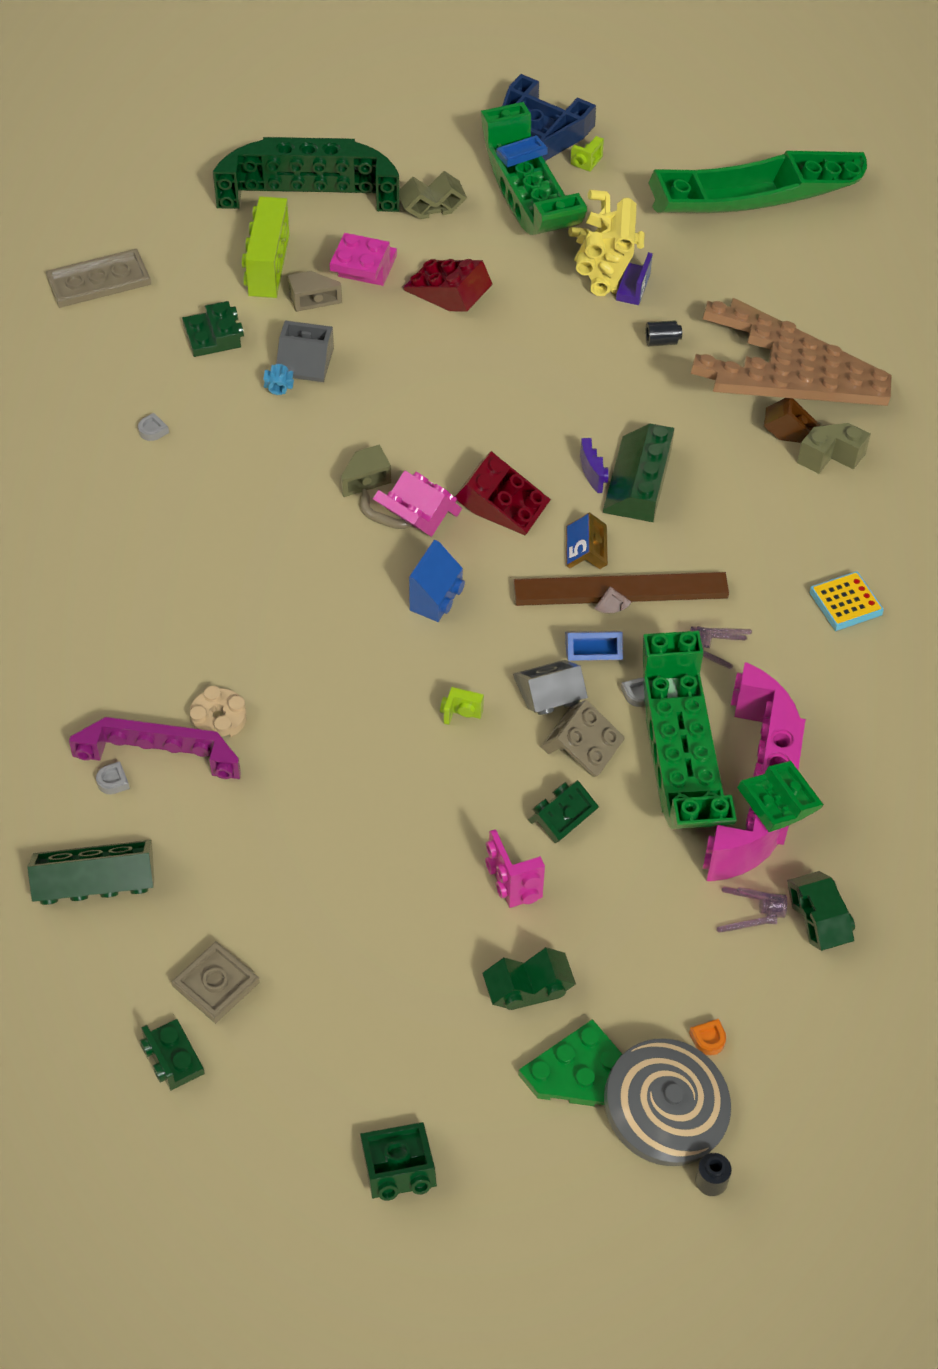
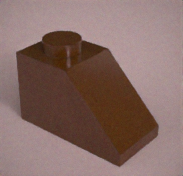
M784 398L766 407L764 426L768 432L772 433L779 440L801 443L814 427L820 426L793 398Z

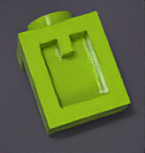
M595 136L590 144H586L585 148L573 145L571 148V165L591 172L603 157L604 139Z
M451 687L448 697H443L440 706V713L444 714V724L450 725L453 713L467 718L481 719L484 708V694Z

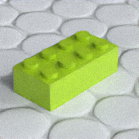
M259 196L258 205L253 207L254 222L250 221L249 224L250 237L246 238L245 248L247 254L243 253L242 268H246L244 272V286H248L249 296L277 298L290 237L287 198Z

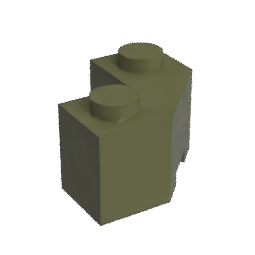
M443 171L429 186L412 177L399 190V197L404 209L419 219L429 218L430 214L441 212L443 215L452 214L467 199L460 181L446 171Z
M850 423L814 427L801 442L797 463L820 474L831 459L854 470L866 455L871 433Z

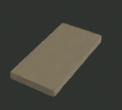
M138 249L46 271L48 282L59 308L151 285L150 276Z

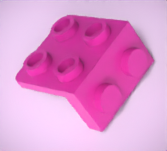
M497 830L489 831V841L486 842L488 857L485 858V863L489 874H495L497 879L496 888L500 898L506 899L509 908L521 904H532L538 899L543 898L545 865L541 856L512 865Z

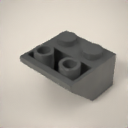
M285 320L279 337L276 364L285 365L289 371H293V378L324 382L334 350L333 327Z

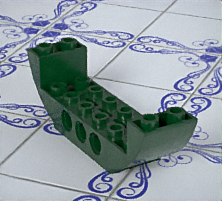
M263 137V140L249 143L232 151L213 170L216 207L221 209H240L242 191L376 193L377 211L400 212L399 173L396 167L378 150L355 142V139Z

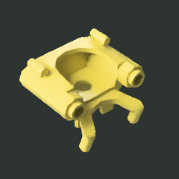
M589 190L588 199L600 200L602 211L599 214L590 212L586 220L587 224L598 227L595 232L587 228L570 227L568 230L569 236L577 237L576 242L582 244L574 258L576 270L581 275H589L591 279V292L596 296H605L610 291L613 294H617L619 280L633 257L635 244H637L639 249L644 248L645 233L643 231L635 233L637 204L632 199L623 198L617 203V211L610 212L609 193L607 191Z

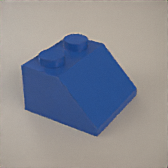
M433 540L409 576L410 611L439 622L444 613H449L454 597L462 593L465 580H463V568L437 540Z

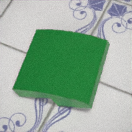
M792 761L769 766L765 774L741 780L737 787L768 832L796 823L820 810L824 805Z

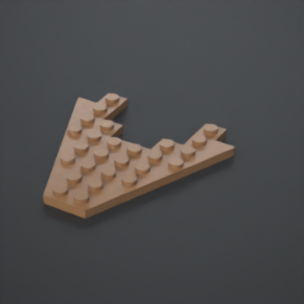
M732 298L730 307L720 301H707L703 320L749 332L747 343L771 350L769 362L760 357L751 358L746 356L743 367L732 361L724 362L717 360L708 354H696L691 374L715 380L714 392L888 406L891 398L892 375L842 351L836 345H830L797 329L796 325L790 321H781L738 299Z

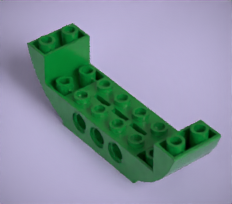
M699 631L643 634V684L646 724L661 810L671 829L734 825L737 821L732 795H724L700 676L703 648Z

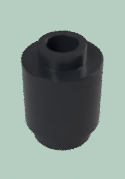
M709 1153L702 1157L699 1162L695 1182L703 1194L718 1196L726 1190L732 1172L729 1160L719 1153Z

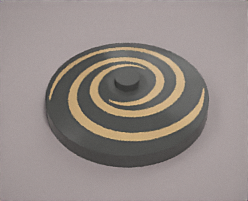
M663 1038L638 1043L628 1049L618 1059L606 1081L604 1104L608 1121L619 1140L630 1151L646 1161L663 1166L691 1164L709 1154L719 1144L727 1131L731 1117V1098L726 1081L720 1070L708 1056L687 1043Z

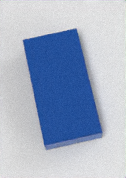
M537 135L497 148V156L507 167L548 154V147Z

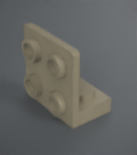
M584 700L567 710L541 745V748L547 754L558 749L560 751L565 749L589 774L596 777L604 769L625 737L591 703Z

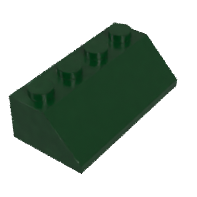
M649 423L622 437L603 513L654 522L672 450L675 428Z
M152 840L33 853L27 866L32 902L40 901L42 905L57 903L58 899L70 898L71 901H82L88 899V895L100 894L102 898L117 896L118 892L130 891L131 894H142L148 892V888H153Z

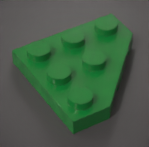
M592 1019L520 1068L518 1075L537 1099L550 1100V1098L569 1100V1103L595 1107V1104L605 1105L604 1091L608 1075L623 1054Z

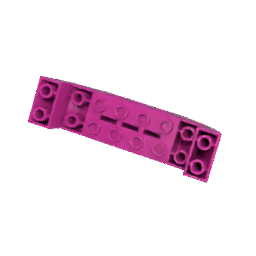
M745 662L743 673L737 672L731 705L736 706L734 717L762 722L761 739L759 740L757 751L758 758L753 777L765 774L769 766L792 761L799 770L806 719L800 718L795 703L787 691L774 678L763 670ZM751 807L747 814L746 830L717 825L715 836L709 835L703 869H708L707 881L729 879L757 867L771 855L778 844L784 845L789 826L768 832Z

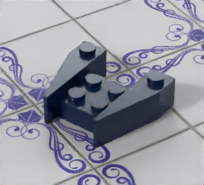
M520 74L511 83L502 106L520 102L525 103L531 113V137L537 135L548 147V154L542 156L545 161L583 140L595 127V104L577 97L564 110L539 99V81Z

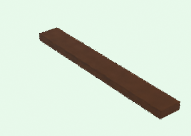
M726 572L514 579L516 606L598 603L609 586L631 602L728 599L729 597Z

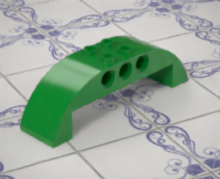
M520 102L482 110V128L494 176L504 198L525 232L530 235H536L581 224L587 212L585 202L579 193L564 194L542 156L507 167L497 156V148L531 137V113L525 103Z

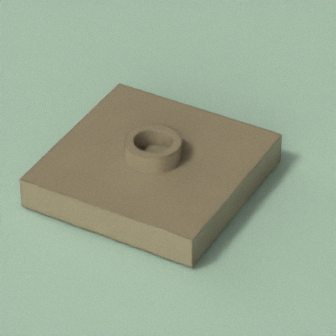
M216 941L171 981L172 986L215 1024L260 983L259 977Z

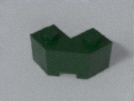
M817 871L787 880L792 909L804 915L809 944L823 951L854 942V919L849 913L832 877Z
M547 947L524 963L503 957L482 973L492 1005L507 1008L508 1010L559 999L566 994L567 990L576 985L566 953Z

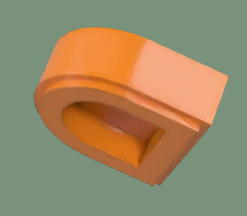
M719 1019L690 1028L689 1034L696 1048L705 1055H716L723 1050L726 1042V1033Z

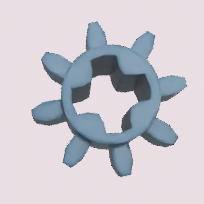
M271 365L270 371H264V388H268L272 394L282 395L286 394L287 388L293 389V371H289L285 365Z

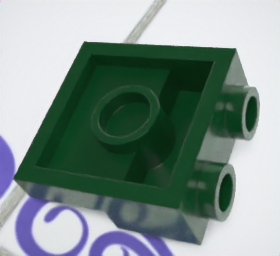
M229 301L205 305L206 313L182 317L183 326L194 357L241 348L240 337H244L241 322L236 323L238 321L237 310L235 306L230 307Z
M424 1122L360 1133L372 1199L380 1197L384 1201H390L400 1193L412 1191L415 1194L421 1195L427 1193L430 1188L437 1187L435 1166Z

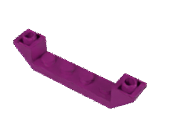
M104 717L73 734L69 739L72 756L81 760L101 761L107 742L118 746L130 745L143 749L167 750L171 753L183 752L201 757L210 756L212 776L222 779H240L241 777L239 758L216 731Z

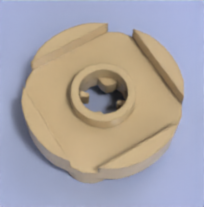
M217 686L207 687L204 693L195 698L190 707V718L194 729L216 731L220 736L230 734V737L238 734L243 729L247 720L245 700L229 689H219ZM223 711L225 715H219V717L216 718L213 717V712Z

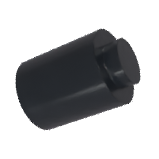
M676 320L647 322L645 328L647 346L677 345L678 340H682V326L678 325Z

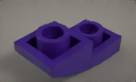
M581 438L580 460L583 472L592 488L597 493H602L603 483H608V467H604L603 457H597V448H592V438Z

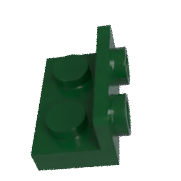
M578 780L570 785L566 782L561 784L552 792L555 797L549 802L545 798L532 809L535 814L528 819L531 824L538 821L554 843L563 839L599 808L598 804Z
M178 1019L150 1031L147 1025L141 1027L143 1039L139 1040L142 1050L146 1057L152 1055L156 1064L152 1065L155 1075L160 1083L163 1081L167 1083L170 1091L205 1074L204 1068Z

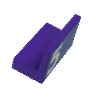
M648 252L643 266L633 263L628 264L616 294V301L634 305L640 304L651 274L653 253Z

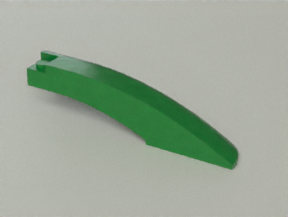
M785 151L782 155L765 160L716 169H654L648 184L655 198L652 207L658 213L746 211L809 199L853 185L864 176L867 169V159L864 152Z

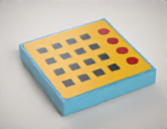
M858 571L810 588L809 593L835 631L882 616L883 607Z

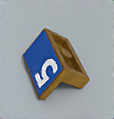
M590 512L566 526V566L568 568H572L584 560L589 561L598 569L608 565L607 525Z

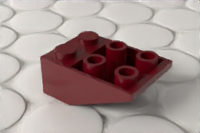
M430 259L423 264V267L416 274L410 277L409 282L403 288L406 292L447 311L468 312L493 283L483 260Z
M492 451L478 464L455 495L457 501L473 514L522 535H526L551 500Z

